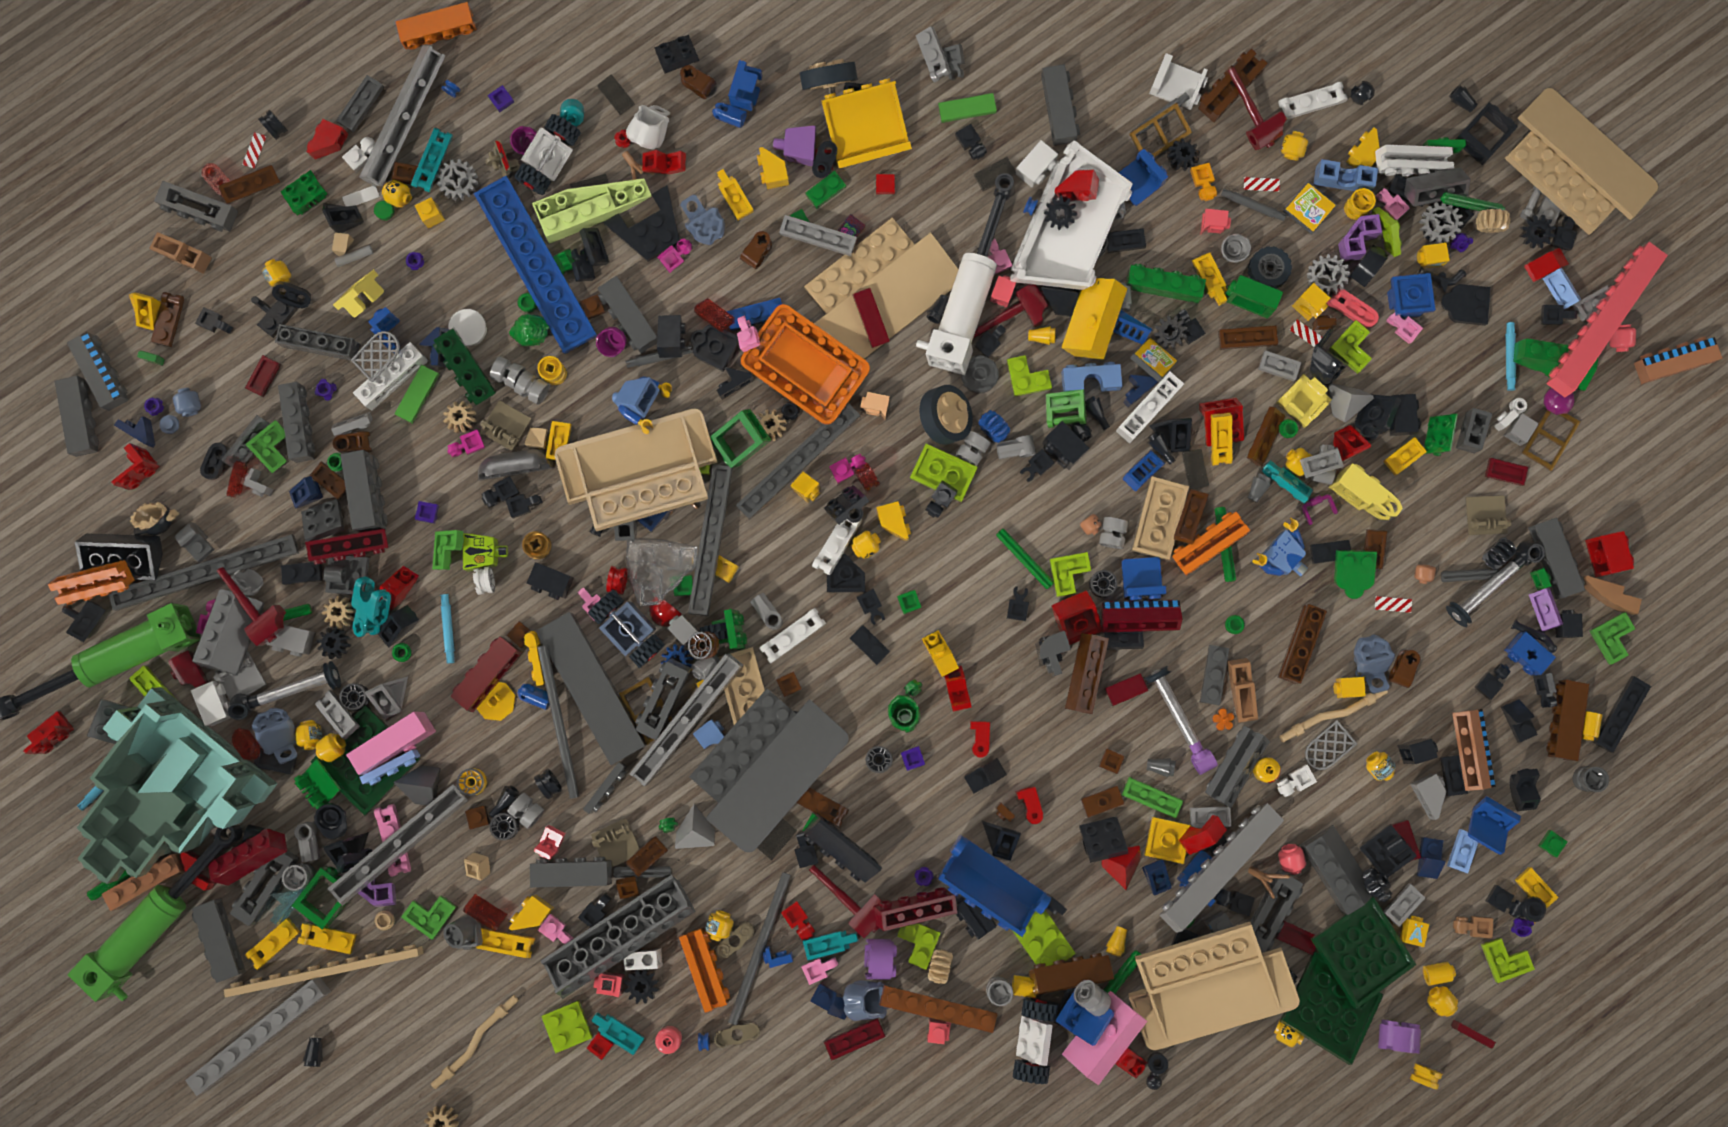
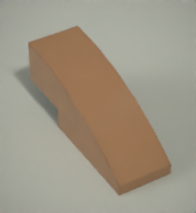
M158 232L149 247L150 250L204 274L212 259L206 253Z
M1583 576L1585 589L1606 606L1621 613L1626 612L1627 615L1639 613L1642 599L1623 594L1625 586L1590 576Z
M1247 658L1227 661L1238 722L1258 720L1255 685L1252 681L1250 661Z

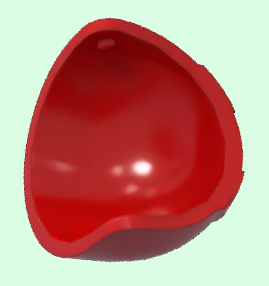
M656 595L650 604L649 612L651 619L659 626L669 627V622L675 616L680 617L683 615L659 595Z

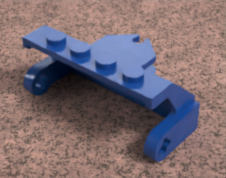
M961 834L949 851L952 854L938 876L940 881L949 886L948 891L957 897L961 894L966 898L964 902L973 908L977 905L982 909L981 913L990 920L994 917L999 921L998 925L1006 931L1010 928L1021 937L1025 934V928L1034 912L1036 911L1041 915L1051 901V897Z

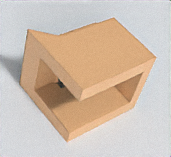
M867 392L866 397H862L861 408H864L866 414L875 416L881 414L886 420L890 396Z

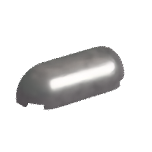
M539 449L493 455L483 460L480 464L478 479L480 481L554 469L553 461L547 459L546 452Z

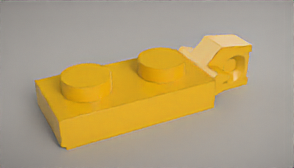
M724 169L718 171L717 176L721 181L718 183L719 190L737 221L753 213L754 210L733 176L728 178Z
M1209 252L1193 259L1192 263L1197 274L1201 276V279H1206L1205 290L1210 298L1214 297L1218 306L1225 304L1227 301L1224 294L1227 291L1226 283L1211 253Z

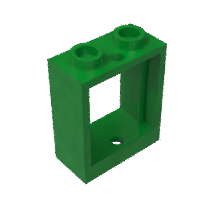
M1242 275L1237 280L1233 279L1225 293L1228 296L1227 303L1267 319L1277 309L1283 294L1280 290Z
M751 409L742 410L710 436L713 446L719 450L724 462L730 468L740 466L771 441V438ZM741 421L755 443L736 457L723 438V435Z
M331 866L321 867L292 905V907L322 930L332 924L346 904L342 906L337 902L326 916L309 903L306 898L323 876L332 883L341 878L338 875L339 872Z

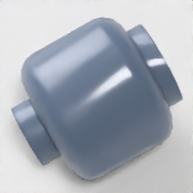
M189 388L179 389L178 393L172 398L176 412L182 414V417L196 415L201 409L198 393L190 391Z

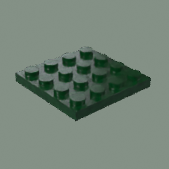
M366 705L353 717L360 726L345 740V753L332 762L320 760L317 755L310 761L313 763L318 759L340 787V792L364 816L368 815L396 786L393 782L405 776L421 760L418 757L413 765L408 767L403 765L398 768L399 772L391 776L386 774L380 777L381 781L374 785H370V783L362 784L359 777L364 774L358 775L346 754L389 728Z
M1373 896L1364 906L1349 915H1343L1311 938L1353 1008H1359L1416 966L1415 961Z
M1314 952L1296 987L1300 1000L1299 1005L1294 1010L1284 1012L1280 1022L1346 1064L1352 1065L1384 994L1379 992L1359 1008H1353L1322 956Z

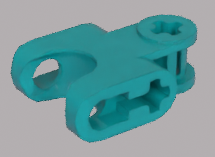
M366 576L356 580L351 601L352 607L356 610L353 632L357 637H363L366 633L370 635H377L379 633L380 625L387 620L391 602V594L385 589L375 591V582ZM366 583L365 592H364V591H362V587H363V585Z

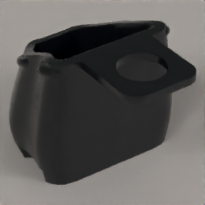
M1331 328L1325 333L1319 343L1315 345L1310 366V372L1313 377L1324 386L1332 384L1348 366V363L1323 346L1334 332Z

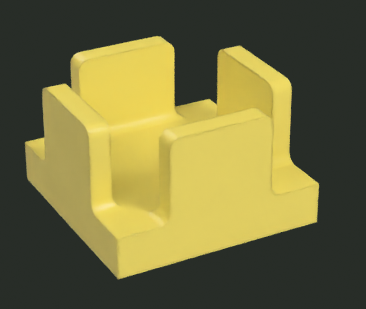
M373 269L353 284L333 306L337 310L344 307L354 318L362 313L366 307L358 297L361 292L371 302L376 301L384 293L383 288L374 280L378 276L376 271Z
M1303 374L1276 403L1305 428L1327 407L1332 399L1325 394L1328 389L1315 377L1310 380Z

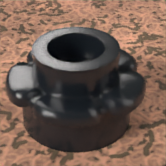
M787 402L782 406L781 412L784 419L794 420L798 417L800 409L793 402Z

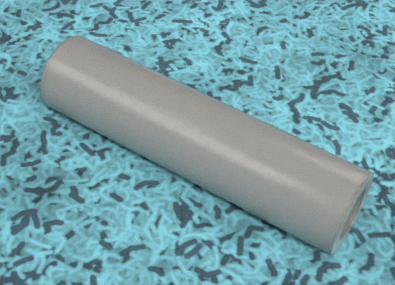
M368 245L334 258L336 265L341 267L374 254L372 247Z

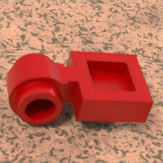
M798 901L781 912L791 929L798 925L799 929L796 932L802 941L813 936L815 930L810 922H803L808 916Z

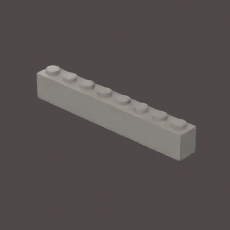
M1268 803L1254 807L1250 812L1252 814L1250 818H1245L1240 822L1238 831L1236 833L1233 831L1227 836L1225 845H1220L1214 850L1212 859L1208 858L1201 864L1200 867L1202 869L1200 872L1192 874L1188 879L1189 883L1187 886H1182L1176 891L1174 900H1169L1163 905V911L1160 916L1176 933L1183 931L1284 821Z
M321 977L312 979L185 1081L196 1096L206 1092L331 992Z

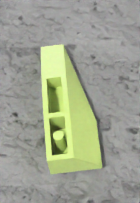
M643 178L567 189L532 204L550 244L573 235L583 228H590L652 196Z

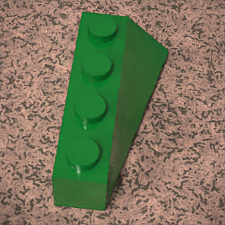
M1526 338L1515 343L1513 362L1531 370L1540 371L1545 376L1550 377L1549 373L1552 369L1559 366L1558 360L1570 350L1568 349L1569 345ZM1598 358L1577 387L1578 390L1586 391L1597 370Z

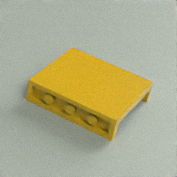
M890 78L880 80V85L872 86V83L861 86V90L854 91V88L843 90V95L836 96L835 93L825 95V99L821 100L831 141L836 144L838 149L836 155L838 168L912 149L895 86L896 81H891Z

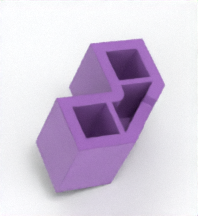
M1379 214L1360 216L1339 242L1340 258L1344 259V262L1360 260L1366 254L1364 241L1376 239L1382 233Z
M373 880L358 893L375 907L396 905L395 885L393 883L375 885Z

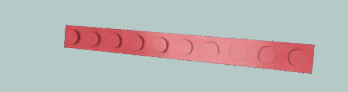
M1648 242L1643 247L1640 245L1632 253L1633 259H1629L1623 266L1624 272L1619 273L1614 279L1615 285L1610 286L1605 292L1606 298H1603L1596 305L1597 311L1587 318L1588 324L1578 331L1577 335L1579 337L1569 344L1568 349L1570 350L1568 353H1564L1558 360L1559 366L1554 367L1549 373L1550 379L1546 384L1563 397H1567L1577 389L1668 256L1651 242Z

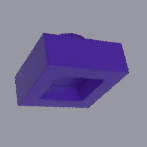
M503 85L487 95L499 113L514 103V100Z
M419 501L415 520L435 524L439 505Z
M919 746L901 752L907 771L925 765Z

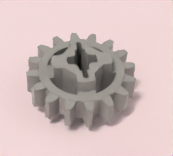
M452 159L450 165L444 163L445 168H439L441 175H436L437 179L440 180L436 183L438 187H441L439 189L442 194L445 193L448 199L452 196L454 201L458 197L463 201L465 195L470 198L469 192H475L476 190L473 186L478 185V182L475 180L478 178V175L474 173L475 169L467 161L463 164L461 159H458L457 163Z
M1437 202L1433 204V208L1428 206L1426 208L1427 212L1421 214L1424 219L1419 221L1420 224H1423L1420 231L1426 232L1423 237L1429 236V242L1436 239L1437 244L1441 243L1442 240L1444 243H1448L1449 238L1451 240L1456 238L1455 234L1461 232L1458 227L1463 225V222L1459 221L1463 216L1456 214L1459 209L1453 210L1452 205L1447 207L1443 203L1439 206ZM1437 211H1443L1441 214H1433ZM1443 231L1446 232V233L1449 232L1448 234H1445V235H1439L1440 232H1443Z
M1327 254L1326 259L1319 256V262L1313 260V266L1308 268L1307 278L1310 279L1308 281L1309 286L1315 283L1328 296L1331 291L1336 295L1338 288L1344 290V284H1348L1349 279L1347 277H1350V272L1347 271L1348 264L1343 265L1344 259L1338 261L1337 255L1334 258H1330V254ZM1321 268V271L1315 275L1316 271ZM1340 275H1342L1340 280L1336 282V278H1339Z

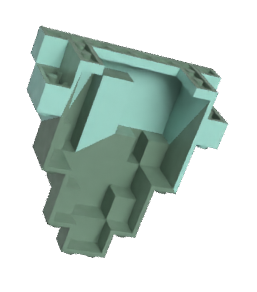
M162 687L151 688L138 707L116 710L103 728L108 733V736L117 741V743L89 778L98 789L104 790V792L77 826V829L82 832V836L91 840L78 857V860L84 868L91 870L101 882L106 884L117 881L125 870L127 874L135 878L144 876L160 856L171 851L180 854L197 848L213 828L219 827L224 829L241 823L255 804L266 800L278 783L209 726H205L202 720Z

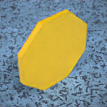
M498 682L477 710L484 719L502 721L514 711L515 694L506 683Z

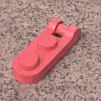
M1338 288L1337 294H1333L1327 302L1329 307L1338 310L1353 321L1357 320L1365 328H1371L1378 322V313L1346 290ZM1340 298L1345 300L1343 304L1338 301Z

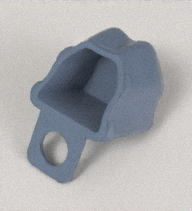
M691 195L681 202L680 206L689 218L685 223V227L696 241L705 245H712L716 239H721L724 236L725 222L718 208L708 207L705 209L696 195ZM689 201L697 203L696 211L690 212L687 210V203Z
M1371 635L1370 637L1359 638L1355 645L1354 661L1357 665L1355 674L1357 677H1365L1369 690L1373 694L1389 689L1384 672L1389 670L1395 659V653H1393L1390 644L1378 635ZM1375 678L1381 679L1383 686L1381 688L1374 687L1372 680Z
M270 708L266 712L259 713L253 721L252 729L264 753L268 755L274 753L279 764H284L296 758L298 754L293 746L296 743L295 726L287 712L278 708ZM286 750L292 752L287 758L280 757L281 753Z
M860 980L847 985L843 994L844 1012L847 1017L852 1021L875 1018L883 1019L887 1014L886 1009H889L879 1005L884 984L882 982Z

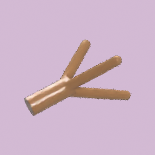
M625 151L622 156L631 167L632 180H636L635 169L642 174V165L638 164L628 151Z
M1253 866L1248 869L1249 874L1262 881L1272 899L1275 898V895L1267 881L1272 883L1273 880L1271 878H1290V875L1265 874Z

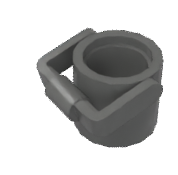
M469 915L462 916L444 928V938L449 946L453 948L471 950L483 943L481 925Z

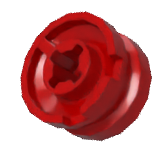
M611 566L606 584L607 592L614 589L618 594H624L628 578L627 568L618 569L616 566Z

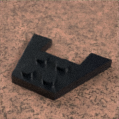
M668 185L651 194L660 210L632 227L628 228L619 213L603 222L608 229L647 262L659 256L671 245L675 247L678 241H680Z

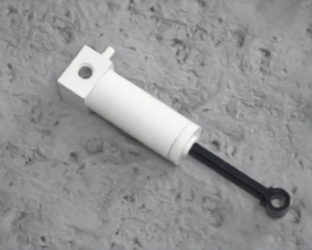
M1006 173L1000 174L995 180V200L977 254L965 253L963 255L939 329L933 330L929 343L918 340L916 343V347L927 350L926 357L929 366L962 375L966 374L973 353L971 343L997 268V264L987 258L1005 202L1015 192L1014 179ZM1008 184L1009 187L1002 188L1001 185Z

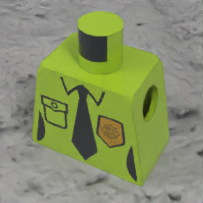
M463 533V570L474 571V568L498 566V557H508V546H498V539Z

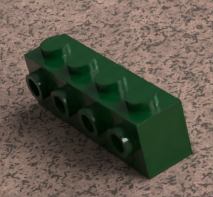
M455 327L433 340L435 342L433 344L434 349L438 354H443L446 359L443 361L449 371H454L456 374L454 379L460 387L463 386L467 391L465 396L470 403L474 402L475 405H478L496 394L495 389Z

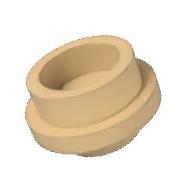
M387 910L379 912L375 917V925L380 930H388L395 923L394 915Z

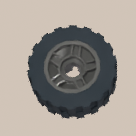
M1267 246L1261 248L1253 255L1247 267L1250 279L1277 289L1291 275L1292 261L1281 248ZM1267 265H1268V267L1273 268V270H1272V271H1268V270H1267Z

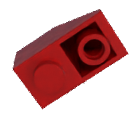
M322 119L315 129L313 139L308 142L306 152L313 159L341 150L348 133L343 127Z
M1094 169L1078 170L1057 186L1054 192L1058 198L1062 195L1064 201L1069 197L1070 202L1095 200L1099 178Z
M405 566L396 571L379 588V590L385 589L391 594L389 607L391 611L405 599L419 578V575Z
M1128 1047L1115 1064L1134 1078H1137L1143 1073L1147 1061Z

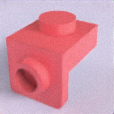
M548 825L534 852L538 853L542 858L552 859L559 852L566 833Z

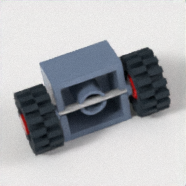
M613 589L602 597L589 610L588 614L598 624H601L610 616L599 629L624 656L630 655L629 658L638 668H641L665 644L655 633L651 635L656 628L631 601H627L617 612L615 611L622 605L624 600Z

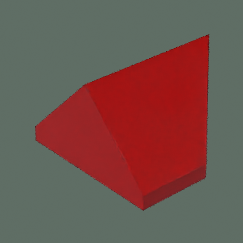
M1351 425L1334 432L1333 446L1338 448L1342 461L1371 447V444Z
M1140 846L1128 847V854L1101 860L1102 867L1125 890H1127L1140 862Z

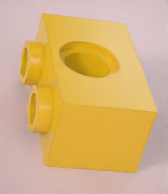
M1313 283L1292 307L1309 321L1312 317L1316 319L1329 306L1327 302L1330 297Z

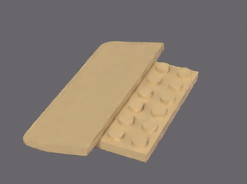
M1545 89L1517 118L1531 131L1505 159L1567 216H1570L1588 235L1615 208L1631 220L1658 190L1657 182L1554 89Z
M891 218L856 245L852 256H842L806 284L804 288L826 314L814 324L865 359L881 345L871 348L852 294L871 288L890 339L929 309L940 295H946L952 290L959 269L931 232L914 244L897 222Z
M689 409L651 420L653 428L645 426L649 430V434H644L641 426L637 424L557 448L555 459L568 504L572 505L587 500L595 530L600 531L708 499L699 468L717 463L704 416L700 410Z
M1251 922L1135 956L1146 988L1128 993L1133 1009L1147 1020V1023L1141 1029V1033L1146 1046L1151 1050H1159L1291 1011L1297 1008L1300 1002L1282 948L1261 953Z

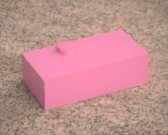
M412 712L346 755L358 775L366 774L388 763L402 753L416 749V744L435 733L436 730L425 712Z
M1111 991L1108 993L1111 997L1109 1008L1114 1011V1016L1097 1044L1092 1046L1078 1036H1075L1062 1053L1080 1072L1097 1085L1102 1082L1147 1023V1020Z

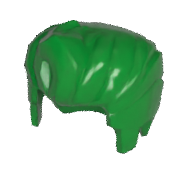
M525 314L518 317L510 329L509 335L522 346H538L545 341L549 326L543 317Z
M897 695L889 703L887 712L891 724L905 733L913 731L920 720V711L916 701L906 695Z

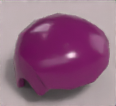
M520 126L514 129L510 136L511 146L517 153L524 155L537 131L527 126Z
M617 327L605 328L596 337V347L606 357H616L625 349L627 344V338Z
M1550 388L1544 395L1543 404L1548 411L1555 415L1569 413L1575 403L1573 393L1563 397Z

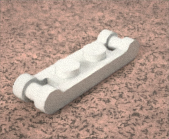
M1337 82L1331 86L1294 97L1283 98L1278 101V104L1288 120L1344 103L1348 98L1343 92V83ZM1335 92L1337 97L1332 98L1331 93ZM1290 105H1293L1294 110L1290 109Z
M846 519L840 525L837 524L821 552L815 558L812 567L824 570V573L830 575L859 528L862 519L857 523H852ZM846 522L852 524L850 528L845 526ZM824 559H827V560H829L830 562L827 564V563H825V562H823V561H824Z
M816 608L809 611L759 648L762 653L765 652L768 656L767 660L770 664L826 624L825 620L819 617V612ZM810 619L815 623L812 627L807 623ZM775 644L779 649L776 653L771 649Z

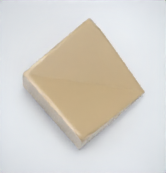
M335 233L332 251L338 256L344 255L354 239L349 234Z
M530 428L525 445L546 450L549 431L543 428Z
M472 853L464 859L466 876L481 881L490 875L489 858L487 856Z

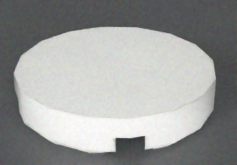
M463 309L456 312L448 324L449 330L455 327L467 347L479 344L487 333L485 319L472 309Z

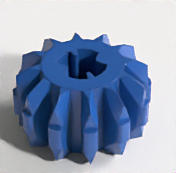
M989 410L987 413H984L978 422L984 434L994 442H1001L1010 433L1008 423L995 411Z
M674 644V651L667 647L666 650L669 655L662 654V657L667 658V660L661 661V664L667 662L670 658H678L677 656L679 655L682 664L692 668V664H689L688 661H693L694 657H687L690 652L689 650L684 652V645H681L678 651V646Z

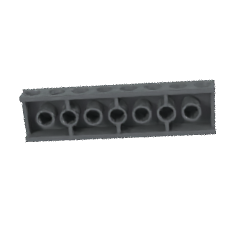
M568 612L536 630L543 645H547L549 656L610 765L645 747L647 744L640 732L636 731L637 726L574 614Z
M670 875L542 959L541 963L545 966L555 988V993L564 999L696 911L680 881Z

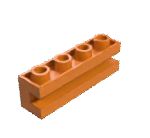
M468 2L395 21L400 42L405 49L411 50L421 45L434 44L439 40H450L454 36L461 34L468 35L472 31L477 30Z
M1237 511L1233 514L1229 512L1222 517L1223 521L1218 525L1213 523L1205 529L1207 532L1202 536L1197 534L1193 544H1189L1186 547L1181 545L1173 551L1175 554L1172 557L1185 576L1250 533V529L1242 521Z
M122 560L59 576L50 582L48 586L51 591H58L59 595L55 597L58 605L64 603L71 605L80 599L87 601L96 595L103 597L111 594L112 591L123 592L129 589V585L135 580L126 561Z
M702 927L682 934L679 940L704 1012L706 1013L714 1008L727 1005L729 1003L728 999L731 997L728 988L723 986L722 980L724 976L721 968L717 969L715 963L717 955L715 950H711L709 942H711L710 935Z

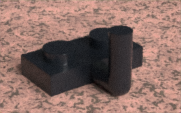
M257 296L251 298V302L266 313L257 326L272 338L277 335L279 324L285 325L298 310L294 306L278 300L270 307Z
M87 600L81 611L77 612L71 608V605L65 603L62 612L74 619L66 633L84 643L106 609L91 600Z

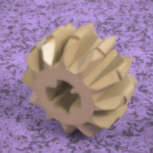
M1501 209L1482 210L1477 214V229L1485 233L1504 232L1509 229L1510 213Z
M455 401L453 402V408L450 405L447 406L450 411L443 413L447 416L444 419V423L448 424L447 428L449 430L454 429L455 433H459L461 430L463 433H466V427L473 429L470 423L476 422V419L473 418L476 412L472 411L470 404L466 405L464 401L458 404ZM463 415V418L457 419V416Z
M766 409L765 416L762 413L758 414L761 418L758 421L769 437L771 436L772 440L776 441L775 435L781 438L783 435L780 431H786V427L782 426L786 424V420L781 419L783 417L782 413L776 415L775 409L772 410L771 414ZM773 422L774 426L768 429L766 424Z
M336 596L335 600L330 598V605L324 604V607L327 608V611L322 612V615H327L324 621L330 622V627L337 626L339 629H342L343 625L350 626L349 620L354 621V617L351 615L355 614L356 610L351 609L352 605L349 602V598L344 597L342 599L341 596ZM338 609H342V612H340V616L337 615V613H339L337 611Z
M936 949L933 952L928 973L930 981L938 984H945L948 981L953 960L952 953L942 949Z
M442 1105L441 1109L439 1106H435L433 1111L430 1110L427 1113L429 1118H426L424 1123L428 1124L427 1127H457L459 1122L455 1121V1119L458 1117V1114H451L454 1110L452 1107L447 1111L446 1105ZM438 1121H444L445 1124H439Z

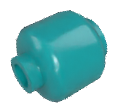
M567 99L561 104L560 117L577 127L584 120V106L577 99Z

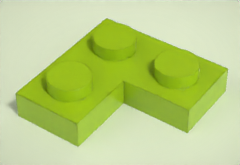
M1380 207L1372 209V215L1379 214L1385 250L1393 257L1401 255L1400 246H1402V241L1399 237V222L1394 220Z
M1355 320L1329 349L1348 363V366L1358 374L1372 359L1358 347L1370 332Z
M1026 355L1007 359L1014 397L1052 389L1049 371L1029 373Z
M1088 552L1049 559L1056 597L1076 594L1073 575L1091 572Z
M920 923L900 927L897 937L915 944L908 963L927 970L941 932Z
M1501 938L1481 944L1496 983L1535 970L1527 950L1508 956Z

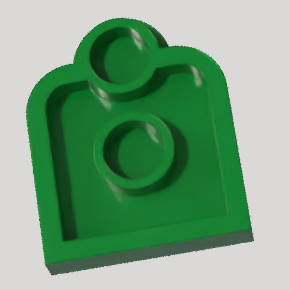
M1336 550L1334 582L1338 587L1344 589L1345 594L1349 598H1360L1364 590L1370 589L1374 585L1377 552Z

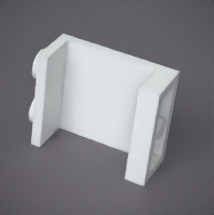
M1166 53L1149 94L1171 102L1186 92L1190 99L1183 103L1181 107L1191 110L1193 104L1197 105L1202 94L1198 92L1207 83L1208 77H1205L1208 70L1204 68L1202 74L1174 64L1171 62L1173 56Z

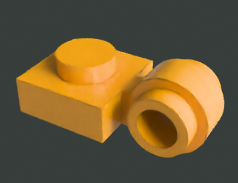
M1210 163L1191 167L1190 172L1195 187L1202 186L1198 191L1200 200H1213L1217 196L1215 186L1210 184L1215 181Z

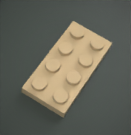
M1153 476L1150 478L1132 551L1170 560L1175 542L1174 534L1184 508L1189 486Z
M753 647L730 653L743 664V667L724 689L734 725L765 691Z

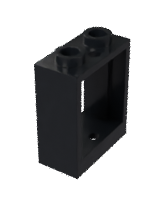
M1489 102L1455 140L1465 139L1466 146L1463 149L1483 165L1518 126L1513 119L1506 117L1496 105H1492ZM1482 116H1485L1505 133L1490 150L1469 133Z

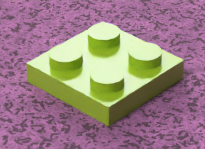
M579 1000L541 1016L555 1054L593 1038Z

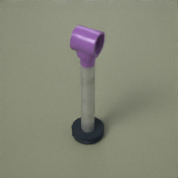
M1168 666L1152 672L1144 679L1147 680L1146 684L1155 682L1193 753L1191 755L1193 766L1198 774L1202 775L1217 767V761L1209 749L1202 747L1165 678V675L1171 671H1168Z

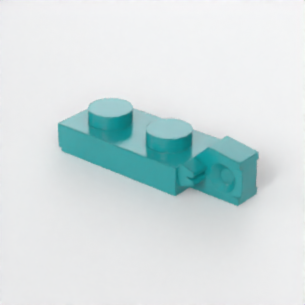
M1271 460L1262 469V472L1267 477L1274 479L1281 488H1285L1295 499L1303 503L1309 499L1313 492L1312 488L1284 466L1280 468Z
M845 930L803 940L807 960H812L843 952L850 948V943L857 942L859 939L857 932L847 934Z
M597 1012L591 1020L600 1026L598 1031L601 1032L602 1036L632 1055L635 1054L645 1038L634 1029L608 1014L604 1017Z

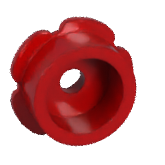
M620 130V132L615 134L614 139L617 146L627 148L631 145V141L627 138L626 130Z

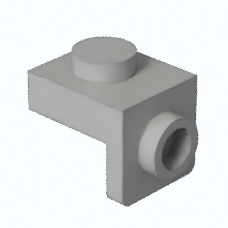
M251 468L245 474L243 485L252 488V493L263 497L264 494L271 496L274 489L258 483L261 471Z

